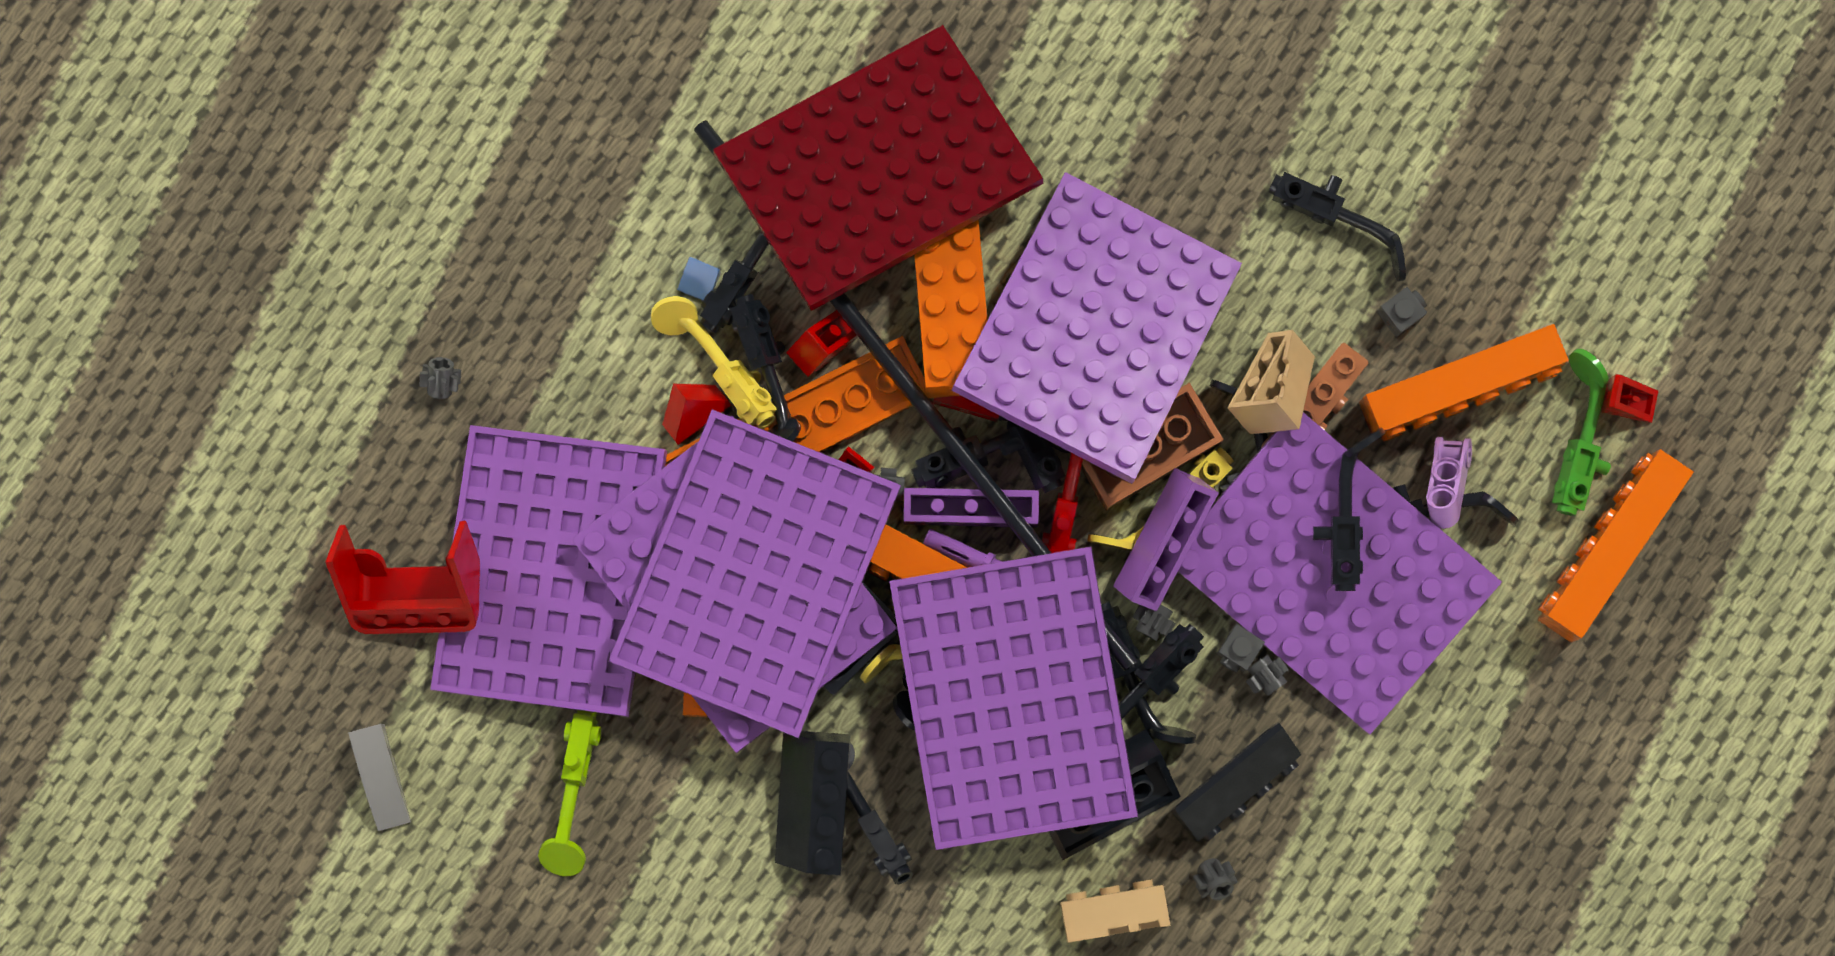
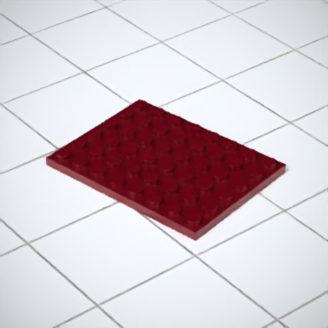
M943 25L713 149L714 156L810 311L815 310L1044 184L1042 175Z

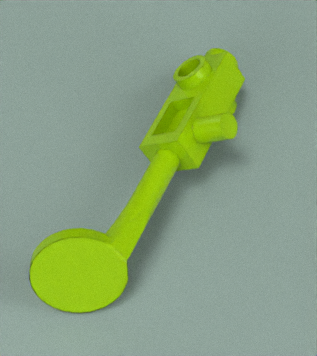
M577 710V713L573 715L572 722L567 721L565 725L564 741H567L568 745L561 779L566 786L556 837L546 840L541 845L538 853L542 866L559 876H574L580 873L586 862V856L582 848L569 839L579 786L585 787L593 746L599 745L601 739V726H597L598 721L596 720L597 712Z

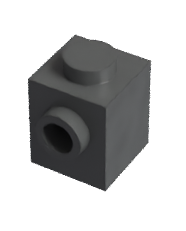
M1406 287L1380 306L1376 312L1397 338L1423 319L1427 314V311L1424 309L1427 304L1416 290L1411 292Z
M1236 624L1216 655L1222 658L1220 663L1234 673H1237L1238 670L1245 672L1265 642Z

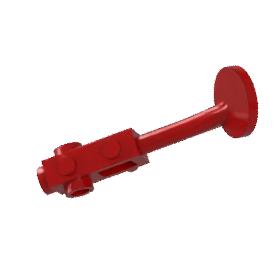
M1073 453L1070 454L1063 492L1058 494L1050 534L1043 533L1042 537L1043 543L1051 553L1073 550L1076 545V539L1070 537L1078 503L1076 491L1083 458Z

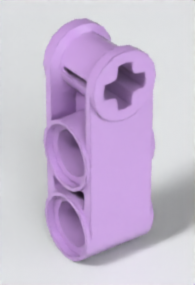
M1436 437L1434 459L1426 498L1430 521L1438 528H1450L1459 521L1468 468H1470L1472 459L1471 439L1465 438L1463 442L1444 441L1443 437Z

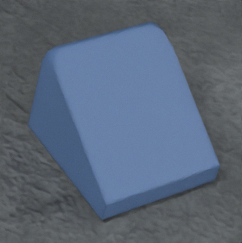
M689 257L677 290L703 301L706 295L714 290L721 271L714 266Z

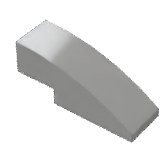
M378 724L348 732L359 774L378 831L411 823L385 725Z

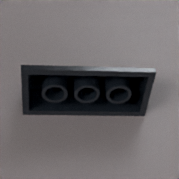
M1278 722L1268 728L1170 811L1196 842L1202 838L1208 842L1222 830L1218 824L1228 816L1233 821L1247 809L1244 803L1253 795L1259 799L1274 786L1270 781L1278 774H1281L1284 778L1299 766L1296 759L1301 756V753Z
M1146 729L1125 740L1138 817L1048 831L1062 860L1181 797L1161 752Z
M801 731L799 738L783 732L775 863L805 873L841 876L851 734Z

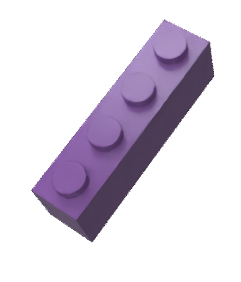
M1174 468L1113 586L1130 601L1157 611L1219 492L1202 479Z
M904 488V525L1009 527L980 489ZM1002 490L1031 527H1038L1039 490Z

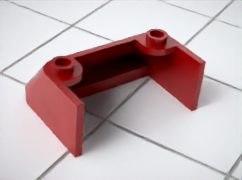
M467 521L459 522L453 543L446 556L447 566L387 568L384 558L376 551L371 549H355L346 525H339L325 563L348 622L354 630L363 634L467 632L474 629L479 617L480 558Z

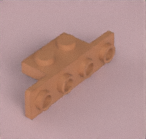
M1341 343L1309 384L1303 412L1325 430L1328 425L1323 422L1331 411L1337 415L1348 401L1344 394L1368 365V360L1346 343ZM1272 432V433L1268 436V438H1267V439L1265 440V442L1262 444L1261 448L1264 446V444L1270 439V437H1271L1275 432Z

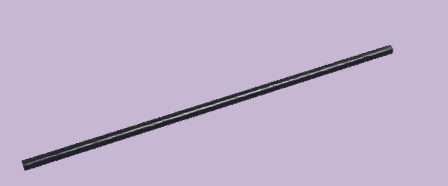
M707 120L702 121L694 128V132L714 155L713 149L722 145L724 141ZM844 293L831 300V304L1031 555L1050 554L1051 551ZM1104 619L1110 654L1121 668L1127 671L1138 660Z

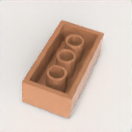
M1189 382L1180 388L1133 484L1083 459L1081 470L1107 511L1171 474L1174 468L1179 469L1221 445L1224 439Z

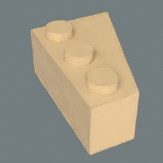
M1293 330L1267 334L1228 406V410L1249 434L1297 430L1300 428L1315 356Z
M1151 879L1132 883L1133 889L1120 892L1119 885L1100 888V895L1087 897L1086 891L1066 894L1067 901L1060 902L1067 942L1171 926L1164 886H1153V880Z

